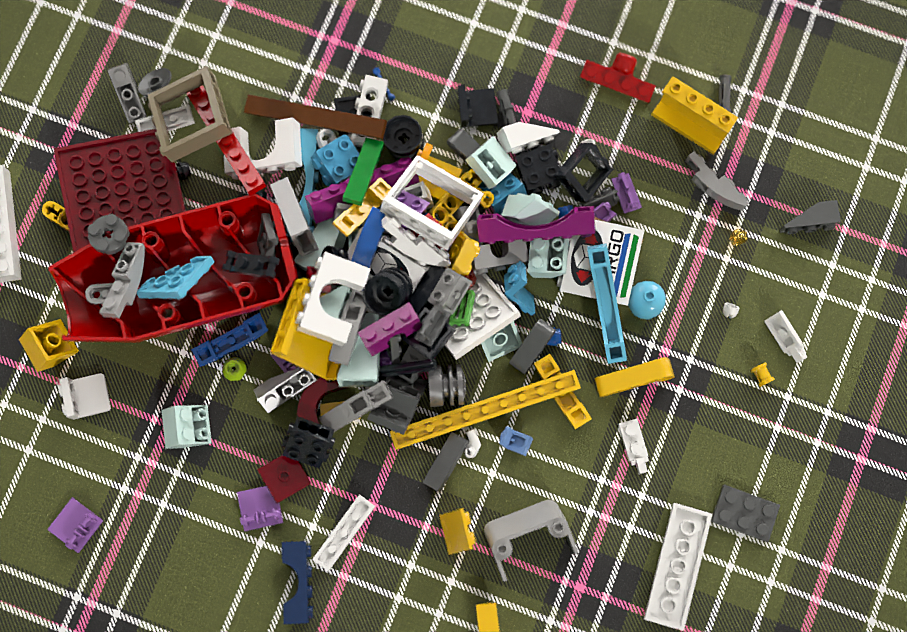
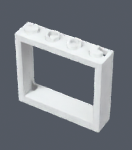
M417 155L383 199L380 212L391 218L395 217L404 226L448 250L479 206L484 193ZM415 174L470 204L452 232L396 200Z

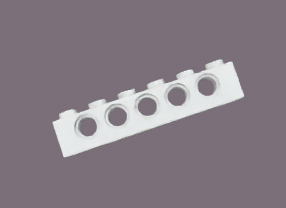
M366 75L365 80L361 79L359 91H362L360 98L357 97L355 109H358L357 115H362L363 112L369 111L372 113L371 117L380 119L388 88L387 79ZM369 93L376 95L373 101L366 99ZM348 134L354 146L362 148L366 137Z

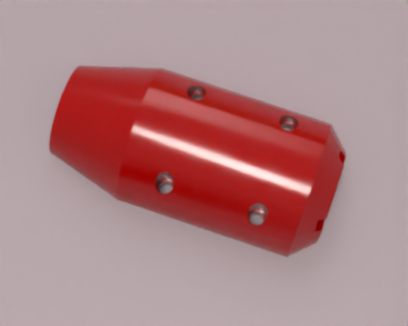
M255 193L251 196H242L128 227L129 237L126 243H143L145 245L144 265L138 289L146 280L152 277L157 279L160 276L166 275L165 271L177 265L182 267L185 264L191 263L190 259L196 256H212L214 263L209 268V271L203 274L198 279L197 284L192 286L187 291L186 296L181 299L139 298L136 294L132 306L125 305L120 318L103 317L99 313L103 304L95 305L90 303L86 299L85 292L93 284L114 283L115 278L111 274L123 249L115 254H106L96 251L91 244H88L48 267L49 272L58 285L66 310L68 333L67 336L62 335V340L65 342L138 343L282 304L291 292L295 280L298 279L293 252L287 231H285L279 206ZM262 213H270L271 221L275 223L274 232L278 235V245L275 246L276 257L280 259L279 265H276L275 279L222 270V266L227 260V251L260 255L257 238ZM113 231L105 234L104 237L111 238ZM95 292L94 298H98L100 292Z

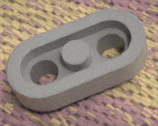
M113 283L90 285L85 292L86 299L95 305L103 304ZM95 292H100L98 298H94Z

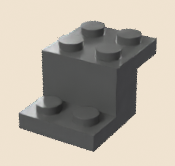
M399 376L387 377L385 382L394 398L371 410L368 420L404 435L415 415L421 396L429 381L419 377L412 384Z

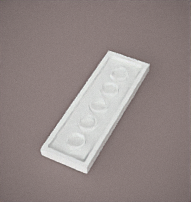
M673 503L644 616L645 620L684 631L712 518L711 513Z

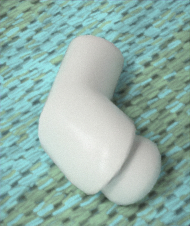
M471 429L466 432L469 443L464 453L467 458H474L481 447L476 430Z

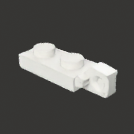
M782 310L765 320L767 327L784 354L792 355L796 363L807 358L801 339Z
M638 419L619 423L618 427L628 461L631 463V466L636 465L638 474L648 472L645 462L649 461Z

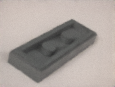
M451 432L422 483L440 493L469 441Z

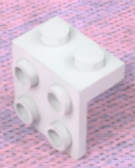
M99 373L75 380L68 377L59 379L60 385H58L60 396H63L64 401L62 411L68 418L74 420L107 412L111 409L106 379L103 374Z

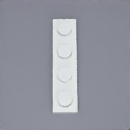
M359 495L312 560L329 572L376 506Z

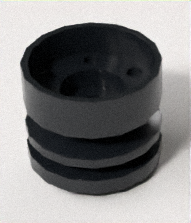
M406 115L395 116L387 122L383 141L391 156L397 160L410 157L411 160L415 159L419 149L423 150L425 145L424 135L419 123L411 116ZM404 138L408 139L406 141V144L402 143V141H404Z
M396 267L385 268L366 282L363 288L364 303L375 314L388 315L409 301L413 293V284L408 274L402 269Z

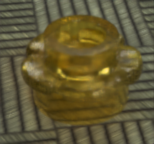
M742 229L732 231L730 241L734 245L745 243L748 240L747 231Z

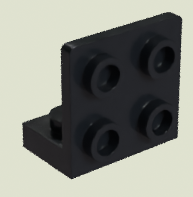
M465 84L457 86L461 128L498 124L494 88L466 90Z

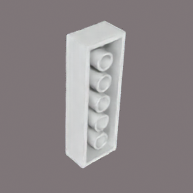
M0 165V283L21 280V269L10 171L3 165Z

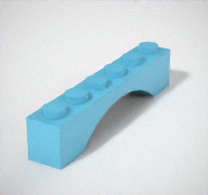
M300 128L301 154L305 169V188L300 205L313 233L315 227L312 226V218L309 215L305 196L318 191L315 190V183L319 182V172L313 167L310 158L319 147L316 141L318 129ZM286 227V231H287V234H288L289 241H290V242H293V240L291 239L290 234H289V232H288V229H287V227Z
M607 243L588 246L587 250L607 362L610 364L627 361Z

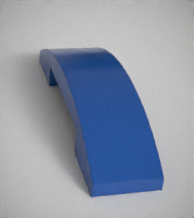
M372 207L361 231L351 262L367 268L371 267L383 231L385 232L386 230L382 227V219L386 215L380 212V209Z
M258 313L243 321L242 325L191 350L201 367L251 343L266 333L268 328L261 314Z

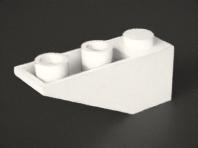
M518 122L501 128L497 132V136L506 153L512 152V154L521 152L522 148L528 147V149L538 146L540 142L544 141V144L555 140L554 137L560 132L557 129Z

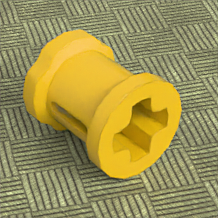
M474 187L484 193L480 201L481 206L484 208L490 207L494 201V195L491 191H482V189Z
M766 362L750 370L759 381V387L775 380L774 377H771L766 367Z

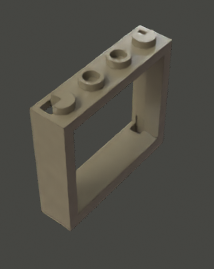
M207 66L147 95L149 99L148 108L153 115L151 120L157 130L155 135L161 145L159 150L162 156H166L171 162L232 134L216 77ZM205 85L215 123L171 144L161 106Z

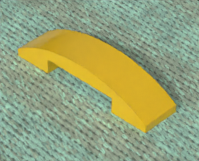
M380 177L368 188L362 206L353 204L332 224L348 237L367 220L372 207L379 208L382 205L383 199L392 187Z
M551 354L534 363L542 380L561 374L560 368ZM573 391L553 398L574 429L592 420Z

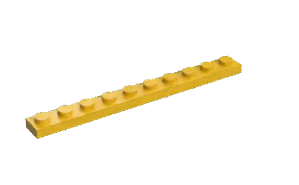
M575 370L410 424L404 435L394 431H390L395 450L581 389Z

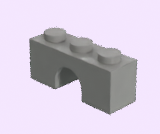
M520 239L511 243L501 244L503 251L501 258L495 257L492 254L490 244L480 245V252L476 258L474 257L470 272L476 271L477 274L488 273V269L493 268L495 272L506 270V266L516 265L519 261L523 263L529 262L526 241Z

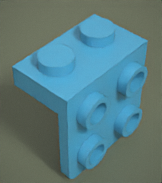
M342 135L315 151L310 158L313 167L321 173L324 184L330 186L338 184L351 176L359 157V152L347 135Z
M511 173L490 189H488L483 181L478 186L482 191H491L494 195L491 208L494 214L498 213L499 215H502L508 195H517V193L528 195L523 183Z
M519 261L516 265H511L504 275L505 296L510 301H515L524 313L528 312L530 315H534V296L523 287L527 284L526 265Z

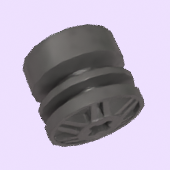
M456 364V373H452L451 365H448L447 374H443L441 365H437L434 371H428L430 407L443 406L445 397H449L450 405L454 406V397L457 396L459 405H464L466 385L461 364Z

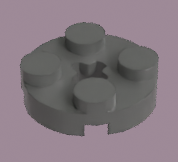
M114 214L102 216L88 227L89 242L100 253L115 254L121 251L127 244L129 229L125 222ZM107 231H113L111 238L104 237Z

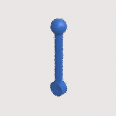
M374 68L373 74L378 78H382L380 69ZM387 88L388 100L393 101L395 96Z

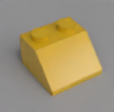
M61 319L30 327L19 339L37 372L52 368L79 351L74 342L62 340V335L67 336L68 331Z

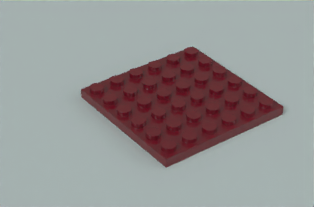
M156 129L53 148L73 252L90 244L88 227L102 216L114 214L116 217L121 218L127 227L186 212L175 161L171 162L166 156H162L159 150L161 145L155 135Z

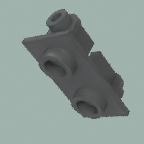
M611 187L600 190V194L595 196L593 194L587 202H579V204L585 207L594 206L595 209L602 202H608L612 207L620 201L619 196L615 195L618 190L611 189Z
M440 304L434 305L416 334L415 339L432 347L452 313L444 310V307Z

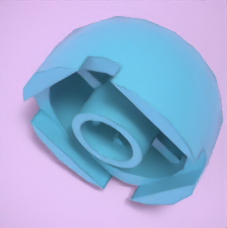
M653 281L637 283L631 289L628 303L632 314L640 319L647 320L656 317L665 306V292L659 284Z

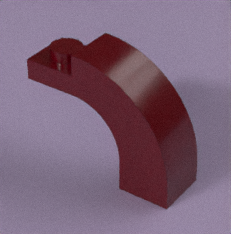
M320 377L303 392L298 403L297 416L320 424L318 418L320 401L330 393L349 387H339L337 380H331L332 382L328 383V380Z

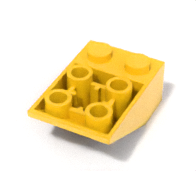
M462 508L439 515L448 554L473 549L472 545L476 544L473 532L469 533L467 526L471 524L469 513L464 512Z

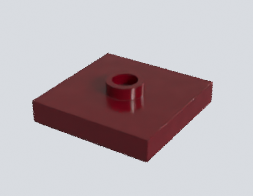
M282 455L257 469L276 504L311 485L300 463Z

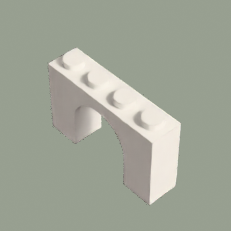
M294 118L275 121V147L266 158L261 160H252L250 157L248 132L241 127L231 128L260 175L266 172L269 174L278 173V170L293 171L296 167H302L300 123ZM224 155L225 173L233 179H239Z
M325 252L316 261V275L311 276L308 284L311 290L309 294L306 293L302 305H305L303 313L299 312L295 323L298 324L297 330L343 346L347 341L352 324L331 317L323 310L319 299L320 291L324 286L332 283L361 291L365 287L370 268Z

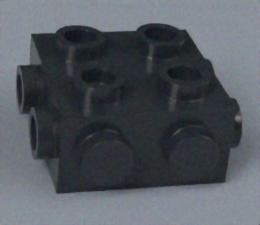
M550 144L538 145L534 150L529 152L524 150L515 156L516 169L528 195L532 193L539 195L547 188L555 189L561 186V183L554 176L561 166L557 162V152L551 148Z
M297 416L295 423H290L286 433L290 436H285L282 447L285 450L282 456L320 469L322 462H327L330 454L328 449L332 450L336 438L332 436L335 429Z

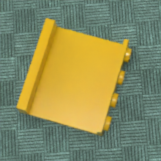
M672 76L662 91L663 96L651 115L714 155L738 117Z
M307 278L296 279L270 353L325 380H337L341 364L329 361L333 343L297 330L298 324L295 322L299 312L303 313L305 305H302L305 294L310 292V286H308L310 280Z

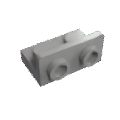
M447 267L428 301L433 305L440 304L444 307V310L453 315L472 281Z

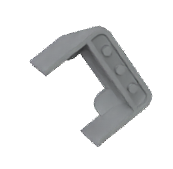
M542 501L492 520L485 525L484 534L503 582L507 581L500 561L508 558L512 553L510 539L547 526L549 533L553 537L561 538L565 536L571 553H579L568 523L555 501Z

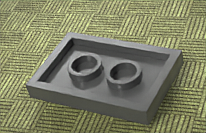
M722 485L711 522L768 543L780 505L730 486Z

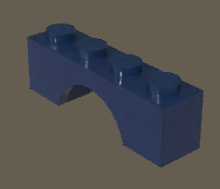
M308 541L282 542V563L291 566L299 579V586L295 596L288 602L283 603L284 624L309 623L310 618H313V606H310L309 599L313 598V587L309 586V577H312V565L308 564V557L312 556L311 545H308Z

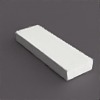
M189 104L162 112L168 131L195 124ZM153 115L135 120L138 132L156 129L151 120Z

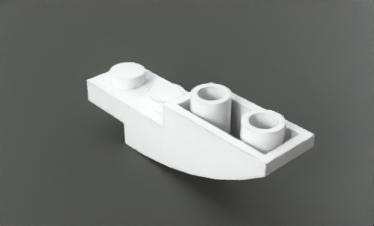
M386 215L382 219V227L393 235L391 243L399 251L430 265L449 267L451 265L450 255L443 248L439 249L435 246L434 242L422 235L416 238L409 229L404 230L401 227V223L395 217L390 218Z

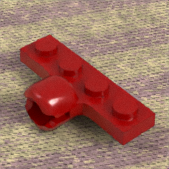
M618 53L611 67H605L586 60L580 76L582 79L646 103L650 102L656 87L654 84L633 76L637 60L635 57L625 53Z

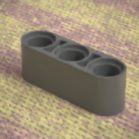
M462 128L447 140L448 146L468 166L469 164L465 159L481 147Z
M539 319L509 364L525 375L548 344L556 329L542 319Z

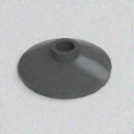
M158 68L151 71L139 83V93L142 96L148 97V94L167 86L171 81V72L167 68Z

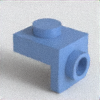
M506 426L500 435L499 444L505 449L526 456L533 438Z

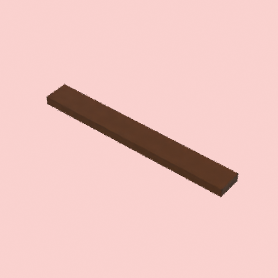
M249 94L244 108V113L276 120L294 118L302 125L383 140L387 121L384 119Z

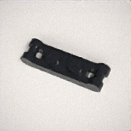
M227 251V260L223 264L222 270L275 279L276 265H279L280 259L273 256L268 257Z

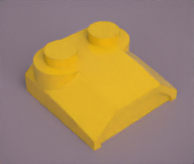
M461 231L448 252L451 263L448 268L462 276L468 275L472 269L471 263L474 257L476 258L480 252L479 243Z

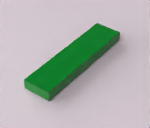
M366 137L344 192V202L362 206L384 148V142Z

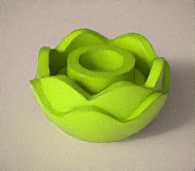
M238 357L227 359L222 366L223 375L230 381L241 380L247 371L244 361Z

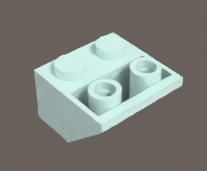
M493 136L465 159L488 189L496 186L517 166Z
M517 193V195H508L501 216L519 224L542 225L550 223L559 215L560 211L555 209L553 204L543 201L540 195Z
M560 236L553 237L550 240L534 238V240L530 241L528 273L533 278H554L566 274L569 238L563 239Z
M208 405L172 406L161 410L166 449L212 443Z

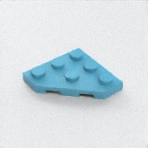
M196 256L190 259L191 263L185 264L182 267L177 265L165 271L166 275L160 276L157 279L152 277L146 280L137 290L136 294L139 298L181 299L186 296L187 291L192 286L197 284L198 279L209 271L214 260L212 256Z

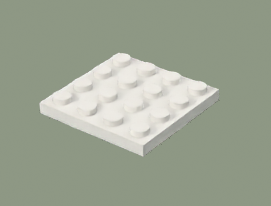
M474 271L464 276L472 281L468 290H474L475 299L469 326L464 324L457 326V324H454L452 327L456 331L445 344L456 360L521 316L515 306L486 273L477 274ZM459 304V307H458L456 319H458V316H459L460 304Z

